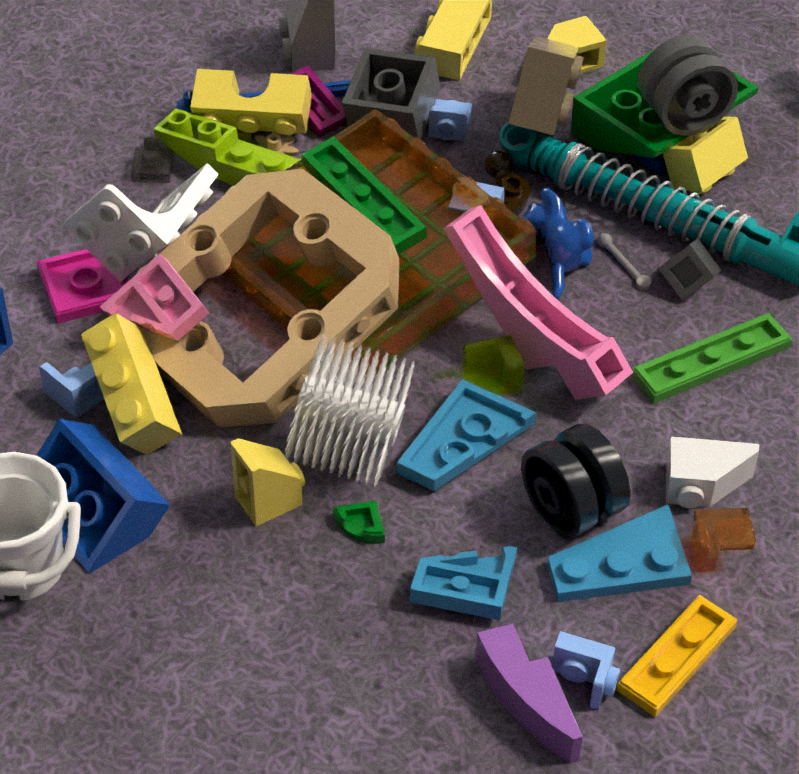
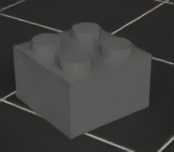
M365 48L342 102L349 131L419 143L429 119L430 108L434 106L440 90L435 57Z

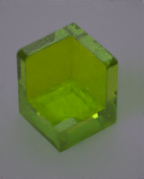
M511 335L469 343L463 346L461 372L466 381L499 396L522 391L525 364Z

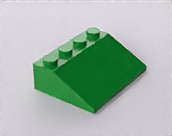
M654 50L573 97L570 132L596 150L655 158L689 137L675 135L666 129L656 116L655 111L648 106L637 87L638 73L645 59ZM735 72L738 91L730 110L756 95L759 89L758 86Z

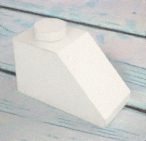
M671 437L666 460V503L679 504L685 508L711 507L753 477L759 454V444Z

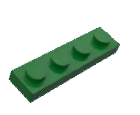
M334 136L301 154L303 166L319 182L391 236L398 255L427 238L426 226Z

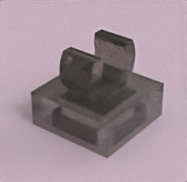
M144 138L145 147L135 148L131 169L132 182L170 183L174 151L170 148H161L160 138Z

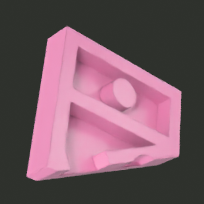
M161 253L100 306L109 316L117 313L142 329L179 341L209 314V311Z

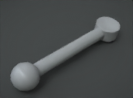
M601 233L597 238V244L602 248H607L635 279V285L638 289H650L652 285L651 278L641 275L612 244V237L609 234Z

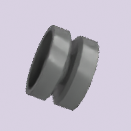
M685 34L673 37L659 45L645 59L638 73L637 87L642 98L655 111L656 116L666 129L675 135L689 136L709 129L729 112L737 97L738 82L734 72L719 58L718 53L709 42L701 36Z

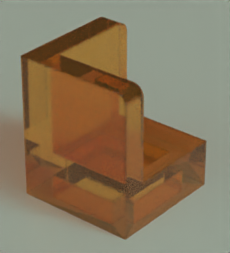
M749 508L694 511L689 536L697 572L715 571L719 551L752 550L755 548L756 538Z

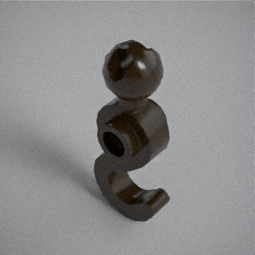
M506 150L491 151L485 159V170L492 178H496L493 183L494 186L504 187V206L498 218V227L521 245L533 243L540 237L534 233L520 234L518 230L521 226L513 222V219L518 217L527 205L531 192L530 186L521 176L511 174L514 169V158Z

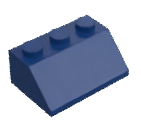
M59 419L36 456L56 467L66 483L68 502H77L81 506L80 533L74 557L87 572L92 573L149 538L170 507L169 502L95 425ZM68 519L65 520L62 527L64 546L68 536Z

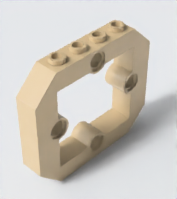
M304 169L246 175L236 185L229 188L222 198L206 212L199 215L192 225L160 252L194 292L208 278L217 277L224 273L231 264L232 256L279 214L294 226V236L304 258L309 264L324 267L338 261L357 276L321 311L307 309L294 315L287 328L290 339L244 382L240 381L222 365L224 360L223 350L206 323L200 321L179 341L143 329L159 374L218 427L277 423L297 404L304 383V377L306 378L308 375L309 364L311 371L315 349L317 352L319 340L321 344L323 334L326 339L325 345L327 350L330 339L332 342L333 336L335 338L334 357L337 345L339 348L340 341H343L344 351L340 359L341 362L344 352L346 355L348 345L350 346L351 342L353 343L352 351H354L398 309L399 257L391 236Z

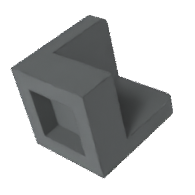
M698 238L658 268L682 300L721 271V268Z

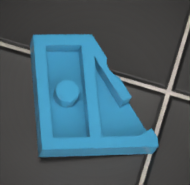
M503 547L502 555L478 558L476 551L461 552L454 556L438 555L420 558L410 588L409 602L500 620L515 565L517 547Z

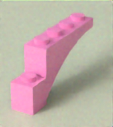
M481 205L470 208L443 228L524 368L529 370L555 365L575 400L605 396L633 373L613 337L604 336L573 314L527 270L498 233Z

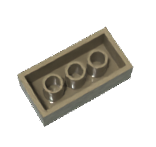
M539 36L533 39L527 49L508 124L550 135L555 134L557 126L565 127L574 93L567 92L568 88L575 89L584 58L577 56L579 47Z

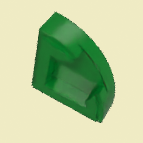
M376 500L333 507L334 520L345 534L361 542L385 543V533Z

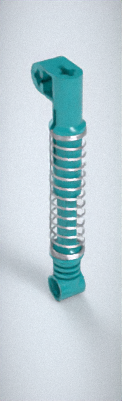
M508 122L501 127L499 133L501 148L509 152L514 158V168L532 169V171L540 172V174L551 178L555 186L563 190H569L575 184L574 191L576 196L580 195L585 188H589L587 196L589 201H593L596 195L600 193L602 194V207L607 206L609 201L614 199L616 200L614 205L615 213L620 212L626 204L629 206L627 212L629 219L633 218L638 210L642 211V225L650 221L654 223L655 230L663 227L668 229L669 236L674 235V233L682 235V242L688 239L695 241L698 238L703 245L709 247L710 254L715 251L721 252L725 261L728 260V262L734 264L744 262L799 286V211L794 215L782 236L759 226L757 220L750 215H741L739 210L728 213L725 205L721 204L714 207L712 199L700 201L698 193H692L688 196L684 187L674 190L670 181L660 184L657 176L652 175L647 178L644 170H637L633 173L630 164L620 167L619 161L616 158L607 161L604 153L594 155L592 149L585 147V145L576 142L569 144L561 143V141L545 136L541 132L511 125ZM518 143H525L522 146H515ZM587 151L591 154L590 159H587ZM602 156L604 164H598L594 162V159ZM611 162H615L617 164V170H612L608 168L607 165ZM624 168H629L630 177L620 173V171ZM638 173H642L643 182L633 179V177ZM651 179H655L657 182V187L654 188L650 185H647V183ZM579 185H582V189L578 192ZM592 190L596 191L595 194L591 197Z

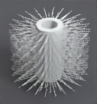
M330 339L328 350L325 345L326 351L324 356V350L321 344L320 347L318 344L316 356L314 352L311 371L309 364V372L306 378L304 377V383L299 394L296 409L294 410L295 417L291 423L293 427L290 431L291 436L287 447L291 455L292 448L294 451L297 439L295 455L297 453L298 457L299 454L301 456L304 445V448L306 447L304 460L306 458L308 462L309 455L311 458L314 446L316 450L315 454L313 452L315 464L318 463L322 451L324 452L322 460L325 465L326 462L328 463L327 459L329 460L330 453L333 452L331 465L334 469L337 459L339 461L341 449L343 453L340 466L343 469L346 467L348 456L350 458V454L353 453L348 470L350 476L352 475L351 472L353 473L354 466L356 467L359 452L361 454V450L364 449L357 471V478L360 480L365 463L367 464L370 448L372 450V445L375 444L365 479L368 483L373 472L372 470H374L376 459L379 456L381 443L382 446L385 444L377 467L378 471L374 483L376 487L381 477L383 466L385 467L390 447L394 445L405 410L404 402L413 374L414 361L411 367H409L402 392L400 390L399 400L396 402L395 399L403 377L405 358L402 361L403 363H401L400 369H398L390 395L389 388L396 367V356H394L393 362H391L389 372L387 371L383 387L382 379L386 370V360H388L386 355L383 357L382 364L380 363L378 374L375 371L378 364V356L376 354L375 357L373 356L365 381L364 375L369 364V352L366 350L364 360L362 358L360 369H358L361 355L357 349L352 362L350 358L352 350L348 345L346 355L344 352L343 360H341L340 368L339 362L343 351L340 345L339 348L337 345L334 357L333 350L335 344L333 339L332 342ZM382 385L381 394L378 395V392ZM364 438H365V439H366V442H365V444H364V446H363V449H362L363 441H365V440H364Z

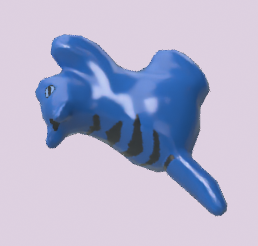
M544 188L541 191L542 203L532 202L523 217L518 220L522 224L518 232L520 234L534 233L541 238L549 263L551 264L552 295L559 299L565 288L564 273H570L580 266H588L590 264L594 234L591 225L582 217L574 222L569 221L559 197L551 189Z

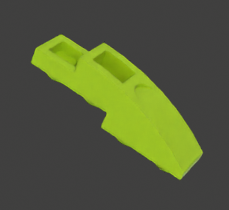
M176 108L153 129L154 135L185 161L197 169H201L208 163L218 173L217 179L232 186L249 174L303 169L301 159L239 140L236 127Z

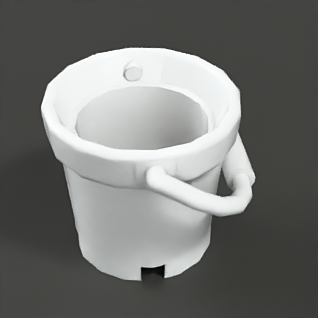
M19 452L0 453L1 600H5L4 595H19L20 601L29 600L47 592L59 580L63 571L74 558L80 533L81 506L77 502H68L66 483L56 467L38 456ZM68 519V536L65 549H63L62 527L65 520Z

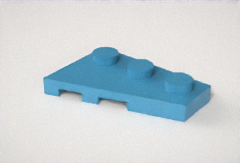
M462 379L398 460L397 474L432 491H436L535 425L537 413Z
M665 505L548 557L547 562L557 602L690 585L692 573L669 505Z

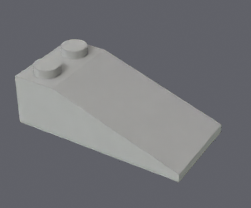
M285 0V16H279L280 38H284L282 39L283 59L291 61L292 73L307 65L312 71L334 70V0Z

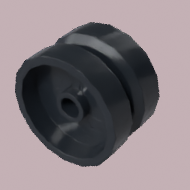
M576 424L559 433L554 441H544L528 449L522 456L521 474L530 501L541 517L563 538L573 539L591 529L597 523V520L606 521L622 512L629 505L631 489L623 462L611 442L598 429L589 424Z

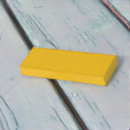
M699 595L618 682L616 691L656 717L736 628L738 619Z

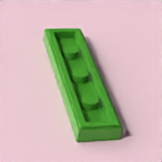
M767 313L633 367L631 377L651 402L655 404L791 347L793 339L770 313Z

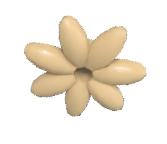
M272 132L267 138L260 135L255 136V141L260 147L290 156L299 153L297 148L290 146L295 141L294 136L281 139L280 134L277 132Z

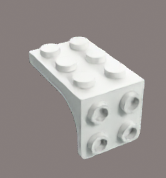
M207 163L165 197L153 213L133 204L115 186L106 185L64 223L65 229L121 282L137 268L140 269L146 266L158 255V251H163L180 235L177 230L184 229L197 215L193 208L200 207L212 195L213 191L209 187L218 176V173Z

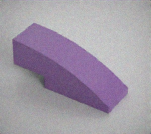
M514 624L478 632L475 659L487 683L502 705L527 732L547 749L569 764L578 762L583 736L548 657L529 661Z

